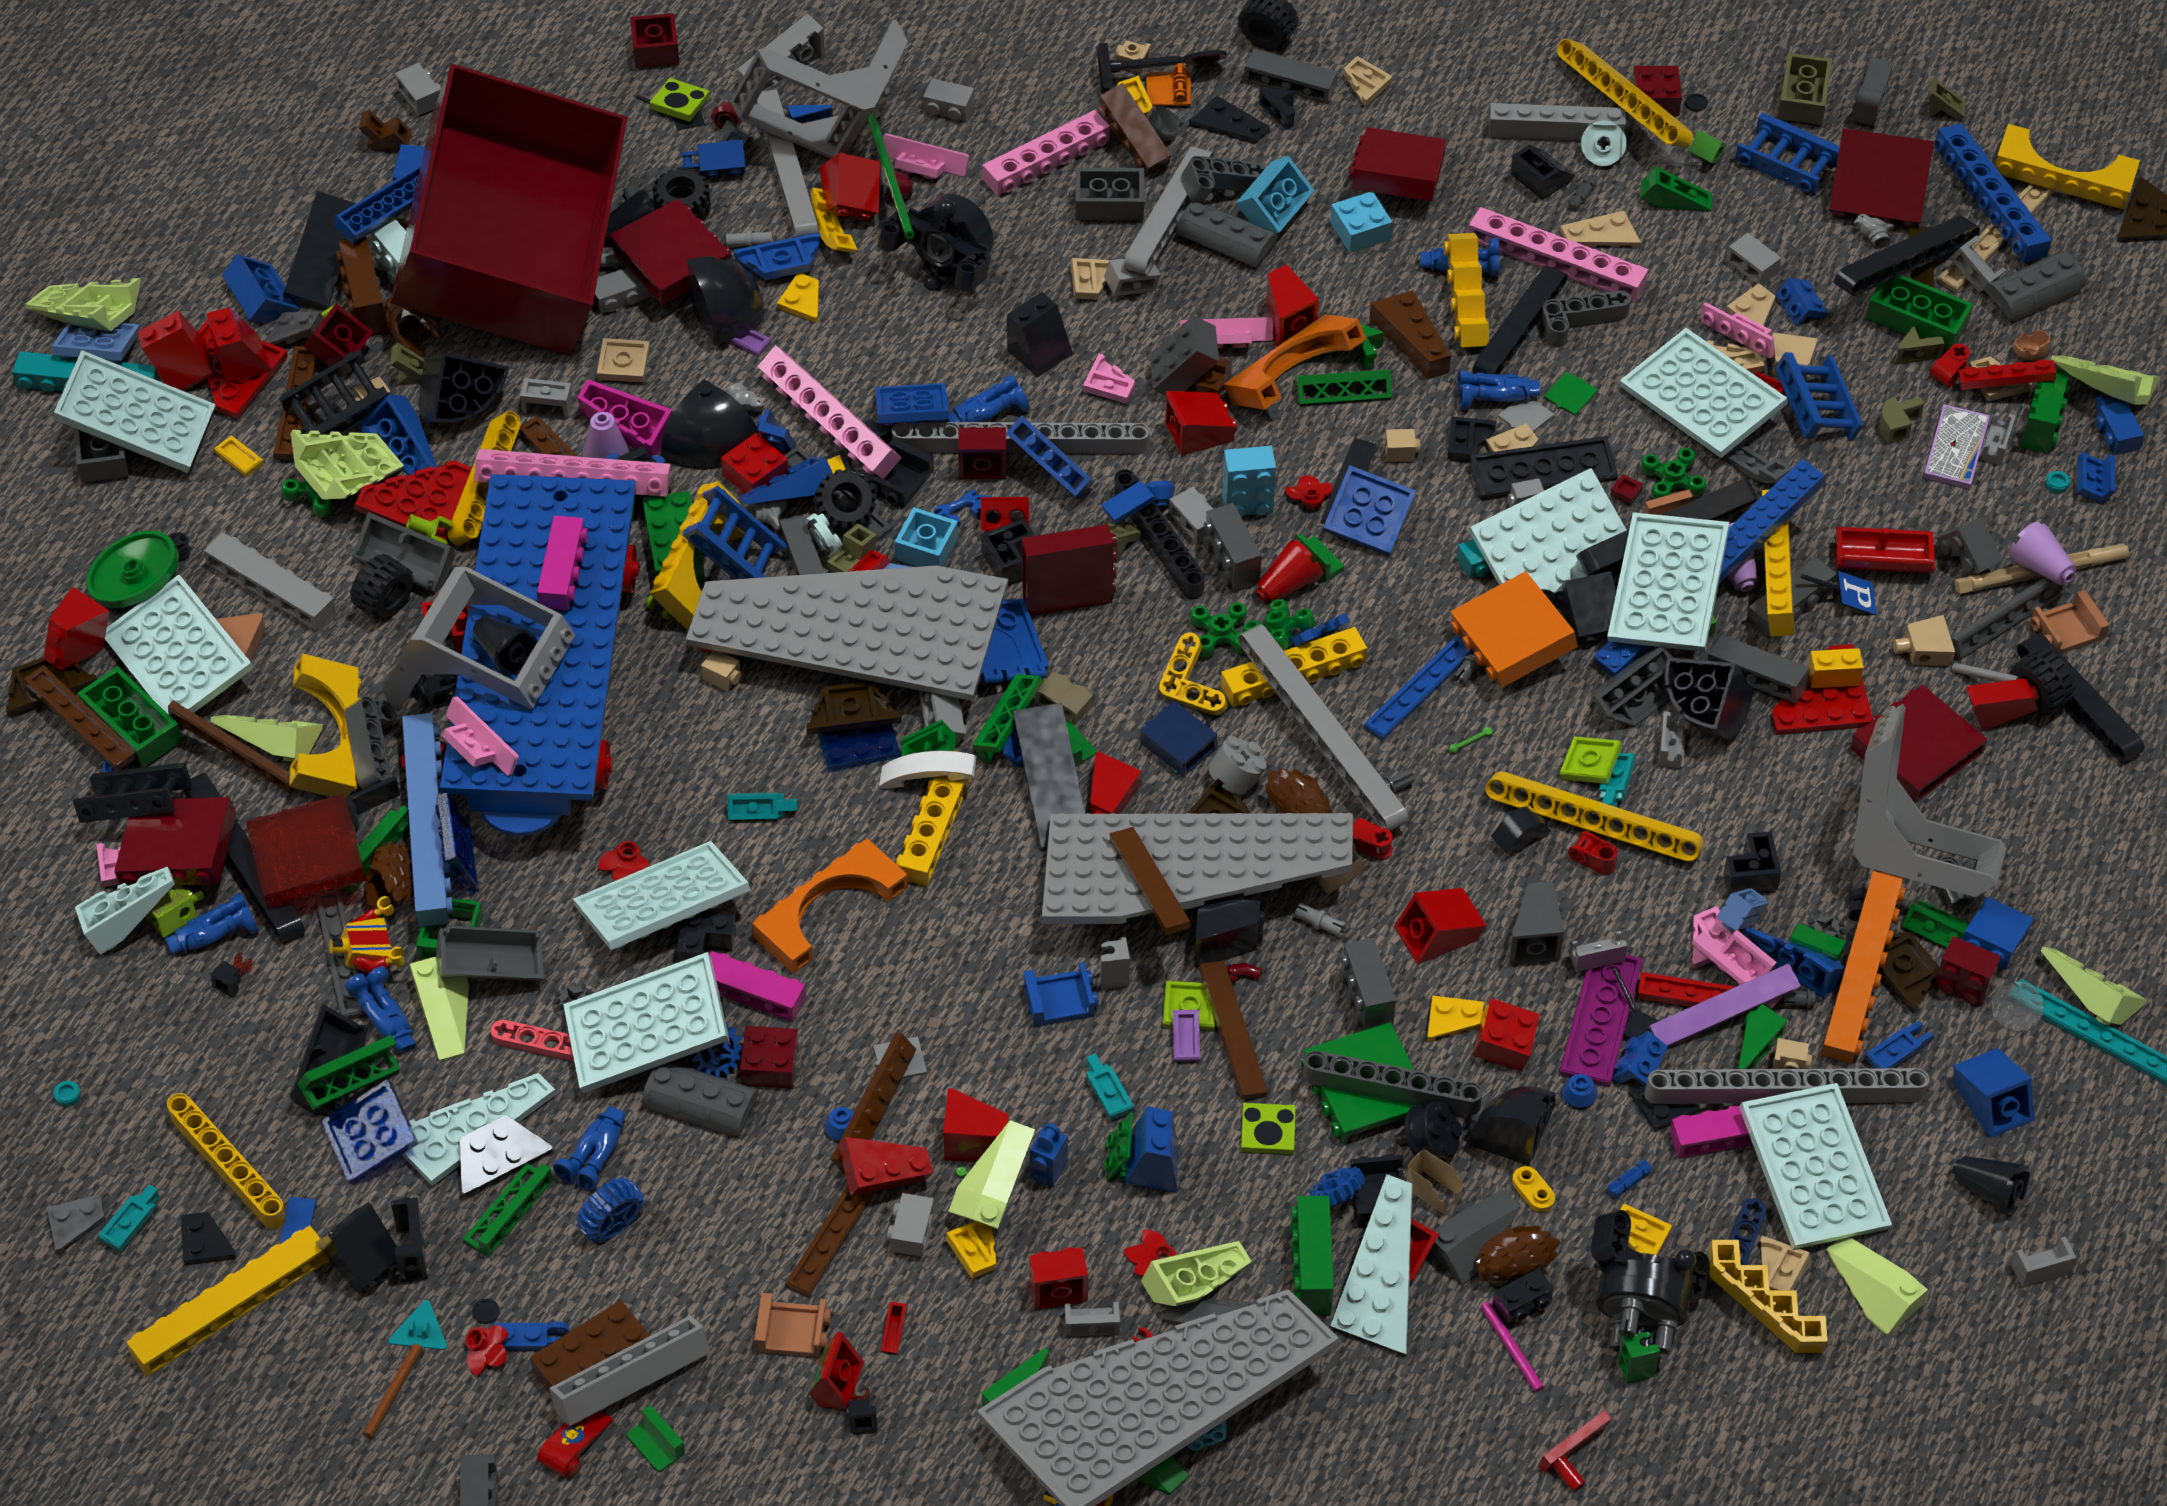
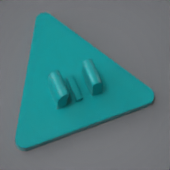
M424 1300L388 1340L390 1344L412 1346L416 1343L423 1348L442 1350L447 1348L446 1341L429 1300Z

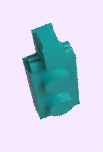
M1634 753L1619 754L1609 783H1601L1599 790L1601 793L1600 798L1603 800L1602 803L1618 807V801L1624 800L1637 760Z
M730 793L727 795L728 820L778 819L785 816V811H797L798 809L797 799H784V793Z
M1096 1053L1087 1056L1086 1066L1089 1070L1086 1072L1087 1080L1109 1120L1112 1121L1130 1112H1134V1106L1112 1066H1108V1064L1102 1066Z
M149 1184L140 1196L138 1194L134 1197L130 1196L98 1234L99 1241L121 1253L156 1209L155 1203L160 1198L158 1189Z

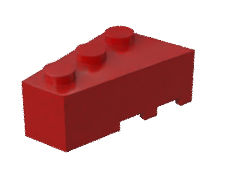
M845 1137L838 1145L850 1196L923 1182L933 1174L928 1151L925 1147Z

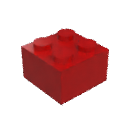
M758 433L753 434L721 457L722 475L744 494L764 484L769 486L770 479L775 476L788 475L786 471L789 469L788 458Z
M1490 998L1482 1013L1473 1056L1522 1071L1531 1056L1540 1014Z
M1067 1247L1061 1251H1042L1035 1255H1029V1283L1035 1310L1088 1301V1272L1082 1247Z

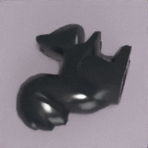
M422 674L410 694L417 693L419 698L430 702L437 709L450 705L452 698L455 696L449 693L456 687V683L451 681L454 680L456 674H434L429 677Z

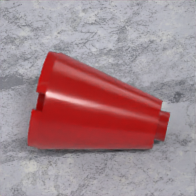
M1291 540L1258 581L1255 593L1262 602L1268 601L1271 603L1319 580L1323 576V571L1318 562L1313 564L1310 558L1312 554L1303 544L1297 540Z

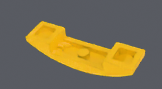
M812 188L811 205L822 240L828 247L834 250L856 253L857 248L852 236L844 234L836 213L827 211L823 189Z

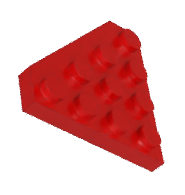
M207 319L198 332L207 341L215 375L208 378L217 412L238 420L286 360L288 353L283 348L261 340L271 372L226 384L214 352Z
M453 460L446 462L445 465L433 468L431 466L417 470L415 474L405 477L400 475L389 478L384 483L377 485H365L355 503L354 510L364 514L370 512L403 527H406L411 514L428 521L435 520L438 516L452 521L472 467ZM437 527L435 536L446 540L448 529Z
M1853 644L1829 646L1826 650L1855 648ZM1862 678L1860 686L1811 688L1809 684L1796 703L1782 699L1771 713L1776 735L1865 727L1873 718Z

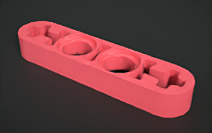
M508 1020L496 1021L491 1026V1038L497 1045L574 1062L569 1034ZM503 1029L507 1030V1033H503L502 1036L498 1035ZM526 1034L534 1036L533 1041L529 1043H524L520 1039ZM549 1040L559 1042L555 1048H548L545 1044Z

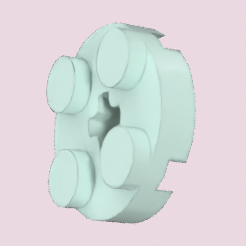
M1597 121L1589 125L1581 137V150L1585 158L1595 165H1612L1622 157L1626 149L1625 134L1618 125L1611 121ZM1603 136L1606 137V141L1610 142V145L1606 146L1605 150H1601V146L1597 145V141H1600Z
M813 513L805 518L806 524L810 522L812 528L809 529L812 538L822 551L827 550L830 553L827 556L829 559L840 552L839 548L843 546L842 542L836 534L832 535L828 529L830 524L824 514L817 515Z

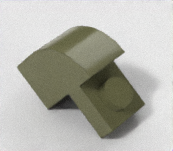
M1892 397L1885 402L1879 421V430L1887 444L1909 438L1912 426L1911 421L1922 417L1924 402L1921 397L1908 399L1901 403L1895 397Z
M856 524L843 535L842 550L827 561L826 569L833 573L848 572L870 550L875 551L877 534L860 524Z

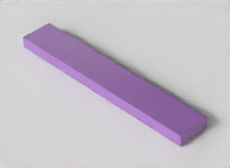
M1786 964L1650 1025L1649 1029L1653 1035L1664 1042L1667 1047H1670L1753 1010L1761 1004L1764 1005L1800 989L1801 985L1790 964Z

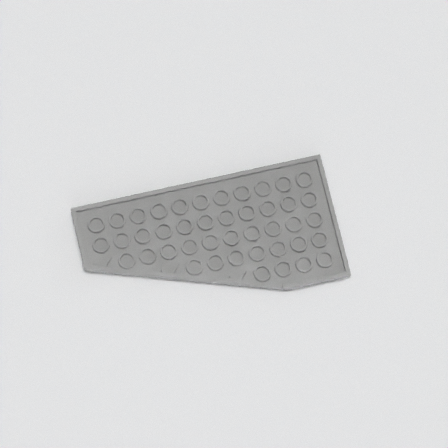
M936 565L705 582L686 637V645L973 701L1006 593L1008 579Z
M1353 813L1050 814L1042 924L1126 923L1127 918L1153 913L1111 843L1110 833L1134 827L1184 910L1202 906L1204 901L1243 893L1244 896L1282 888L1283 883L1319 875L1322 879L1352 872Z
M1290 1290L1257 1299L1256 1304L1216 1316L1214 1313L1176 1325L1175 1330L1137 1342H1134L1132 1339L1095 1351L1093 1356L1053 1369L1052 1366L1044 1367L977 1410L979 1419L1061 1506H1096L1339 1346L1340 1343L1339 1338Z

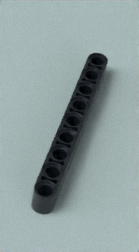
M1962 215L1956 216L1843 267L1835 276L1834 284L1850 295L1857 296L1958 250L1972 238L1979 235L1980 227Z
M1743 478L1662 515L1716 521L1753 504L1759 497L1748 478ZM1629 530L1590 546L1576 555L1586 576L1596 575L1623 563Z
M205 772L191 778L192 786L190 789L184 790L187 798L221 797ZM235 818L226 853L227 860L243 885H245V888L265 919L268 920L267 922L277 938H280L279 941L281 943L304 933L305 928L299 915Z

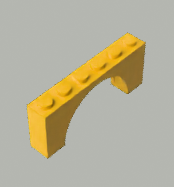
M2008 124L1994 165L2002 176L2125 210L2140 160L2118 154L2112 164L2101 170L2092 172L2065 170L2050 164L2036 153L2030 143L2029 129Z
M719 481L704 484L698 489V495L688 510L689 514L686 520L680 526V532L672 543V549L668 557L663 561V567L655 578L654 586L650 592L687 630L690 628L702 592L698 586L693 566L695 546L682 535L687 527L700 521L702 522L710 505L702 497V494L716 486L725 490L728 495L745 508ZM717 511L710 529L721 533L728 518ZM735 525L729 540L744 537L745 533Z
M302 654L294 666L293 687L310 693L331 711L339 727L340 744L336 749L323 754L298 753L290 766L289 787L338 799L347 798L351 792L356 791L358 781L357 777H355L356 771L346 724L345 709L360 699L358 698V691L361 685V678H358V667L307 654Z

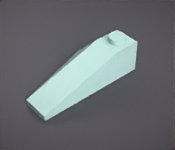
M165 867L144 875L138 879L137 883L127 886L126 883L118 885V890L108 894L105 891L99 892L75 907L84 935L99 954L113 949L118 943L122 942L171 889L175 882L169 868Z

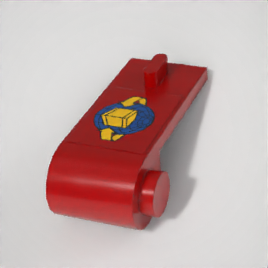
M597 1411L579 1423H574L571 1426L565 1423L542 1445L537 1455V1461L564 1478L570 1475L574 1476L581 1466L579 1461L581 1452L610 1426L614 1418L603 1411Z

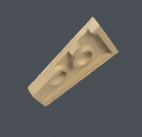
M1625 211L1560 226L1563 238L1587 247L1611 245V248H1620V245L1632 246V248H1640L1641 241Z

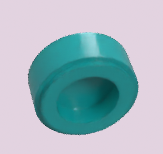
M2061 471L2050 472L2045 481L2046 488L2056 494L2064 493L2069 488L2070 478Z
M73 1081L59 1083L53 1092L56 1103L63 1107L73 1106L81 1098L80 1088Z

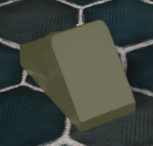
M1936 78L1931 79L1929 117H1932L1940 110H1944L1946 114L1952 116L1957 121L1965 116L1966 101Z
M1912 327L1898 345L1895 357L1896 364L1941 358L1944 347L1943 338L1929 337L1919 339L1915 327Z
M397 343L392 347L391 366L399 370L398 384H421L424 358Z
M1121 521L1116 525L1114 523L1108 524L1111 534L1115 533L1117 548L1113 549H1115L1118 559L1121 558L1126 544L1139 540L1142 533L1125 521Z

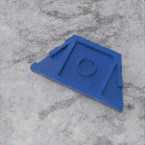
M814 233L734 250V258L764 280L807 272L811 270L820 244V234Z

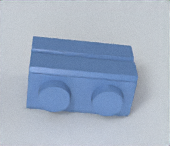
M1748 888L1731 893L1725 902L1726 905L1722 907L1717 916L1726 929L1735 932V930L1755 925L1761 916L1760 913L1764 912L1769 902L1758 892Z

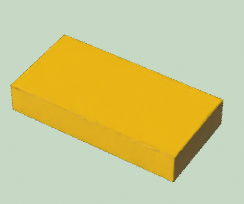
M232 435L214 448L215 454L246 478L264 465L262 458Z

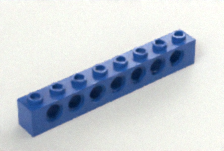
M1963 124L1939 128L1934 140L1936 151L1940 153L1946 164L1950 166L1958 180L1963 183L1969 194L1972 195L1979 204V207L1989 217L1991 223L1995 225L2002 237L2011 246L2014 253L2018 255L2023 263L2047 257L2052 242L2051 238Z

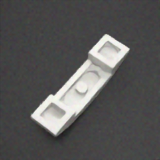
M929 751L902 756L882 766L879 787L880 789L904 787L905 780L947 775L950 781L974 778L976 756L953 751Z

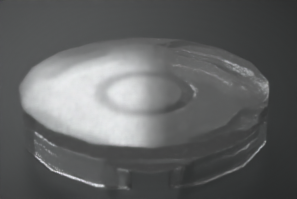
M2018 981L2000 987L1993 997L1991 1008L1993 1018L1998 1025L2007 1031L2022 1033L2033 1029L2041 1021L2044 1004L2036 988L2028 983Z

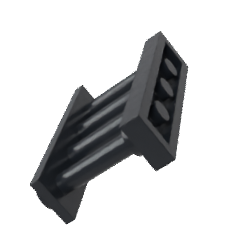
M358 350L348 353L343 360L298 387L286 390L278 399L284 410L290 407L293 408L307 430L304 434H308L309 431H319L320 435H329L331 431L342 433L362 421L388 395V392L384 386L379 389L374 387L361 367L366 361L362 352ZM352 370L368 393L366 397L359 401H355L340 378ZM330 383L334 384L347 404V408L339 413L334 412L320 390ZM310 395H313L327 417L326 421L319 425H314L300 401Z
M185 762L94 773L89 778L94 792L92 797L75 798L73 804L79 823L169 813L175 811L170 795L171 792L190 789L192 782Z

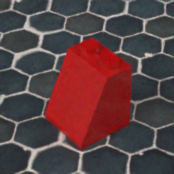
M838 153L819 167L827 211L834 212L838 216H853L860 221L870 220V218L879 213V161Z
M1287 264L1268 273L1266 306L1269 317L1273 319V334L1276 346L1278 347L1318 319V297Z
M230 307L206 313L214 352L226 384L271 372V367L259 335Z
M179 311L138 331L142 350L165 384L184 391L215 375L207 341Z
M1166 392L1165 424L1181 456L1234 441L1237 424L1234 418H1230L1227 403L1221 400L1218 393Z
M75 587L71 588L49 618L44 659L58 669L63 670L102 651L109 610Z
M1454 888L1414 893L1395 923L1394 928L1415 962L1421 964L1476 942L1487 925L1464 889Z
M948 1088L943 1131L944 1160L977 1162L1008 1124L1009 1114L953 1088Z

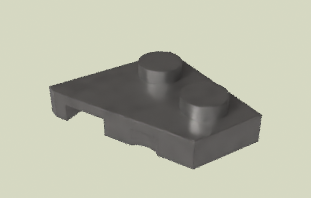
M320 311L283 312L266 342L276 345L279 342L286 341L287 344H290L301 338L309 337L324 317Z
M100 1194L47 1207L57 1254L64 1252V1248L77 1239L79 1241L87 1235L89 1230L98 1227L106 1221Z

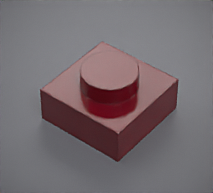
M1622 474L1611 488L1610 495L1631 505L1642 491L1643 483Z

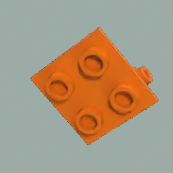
M1183 63L1176 64L1173 67V72H1146V93L1152 106H1191V72H1186V67Z

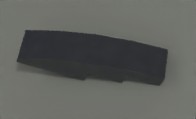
M1354 438L1332 489L1321 523L1325 524L1349 465L1368 472V467L1376 452L1377 444Z

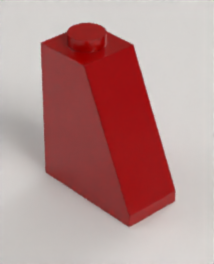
M2026 678L1966 687L1973 711L1982 731L2038 710L2036 700L2039 699L2035 686H2029Z
M1098 751L1095 756L1090 814H1121L1141 786L1142 771Z

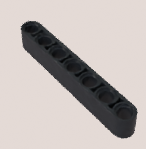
M1548 265L1543 267L1477 357L1472 369L1474 374L1478 372L1501 374L1507 363L1510 362L1518 348H1520L1529 336V333H1531L1541 319L1543 304L1547 300L1556 299L1564 288L1568 274Z
M1122 469L1116 472L1114 477L1115 496L1139 482V479L1132 471ZM1155 502L1131 515L1130 518L1142 532L1141 534L1182 593L1189 599L1200 598L1204 594L1205 575Z
M2038 633L2017 645V653L2021 659L2035 649L2043 648L2055 653L2065 662L2075 682L2073 683L2076 689L2074 697L2065 705L2120 763H2125L2144 752L2145 746L2140 736L2042 634Z

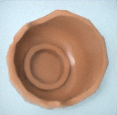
M2038 329L2035 330L2033 335H2027L2023 332L2019 339L2014 341L2013 350L2024 361L2035 362L2041 360L2048 353L2051 337L2047 332Z

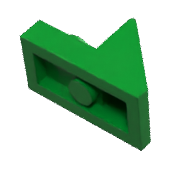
M1361 324L1366 340L1354 347V350L1364 369L1368 370L1374 368V361L1377 358L1376 348L1383 346L1384 333Z

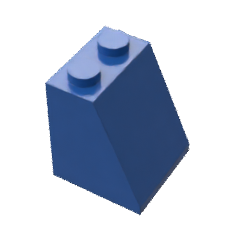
M1999 1048L1953 1065L1955 1087L1989 1138L2035 1120L2032 1078Z
M1147 1106L1132 1129L1130 1158L1126 1161L1125 1183L1176 1192L1178 1140L1172 1111Z

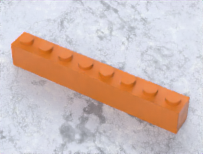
M1873 869L1824 1042L1822 1056L1851 1064L1854 1055L1860 1056L1863 1041L1859 1040L1861 1033L1866 1034L1869 1019L1865 1018L1866 1012H1872L1876 998L1871 996L1872 990H1878L1882 975L1877 974L1879 967L1884 968L1888 955L1887 952H1883L1885 945H1891L1894 931L1890 930L1891 923H1897L1900 909L1896 908L1897 901L1903 902L1906 890L1905 887H1901L1903 877Z

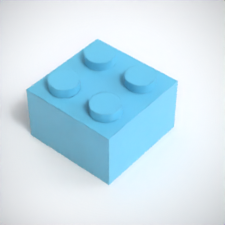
M1373 192L1331 204L1330 223L1349 253L1391 240L1392 221Z
M913 507L895 540V560L916 567L936 565L944 567L958 540V521Z

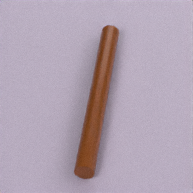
M414 1343L363 1431L364 1436L372 1439L423 1350L419 1344Z

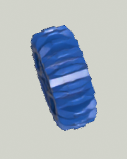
M628 1178L612 1179L609 1183H604L600 1189H596V1192L593 1195H589L590 1198L583 1203L584 1207L578 1212L577 1226L584 1236L593 1243L598 1242L600 1244L606 1239L611 1240L612 1237L632 1225L631 1223L634 1219L638 1218L637 1214L642 1210L644 1195L640 1188Z

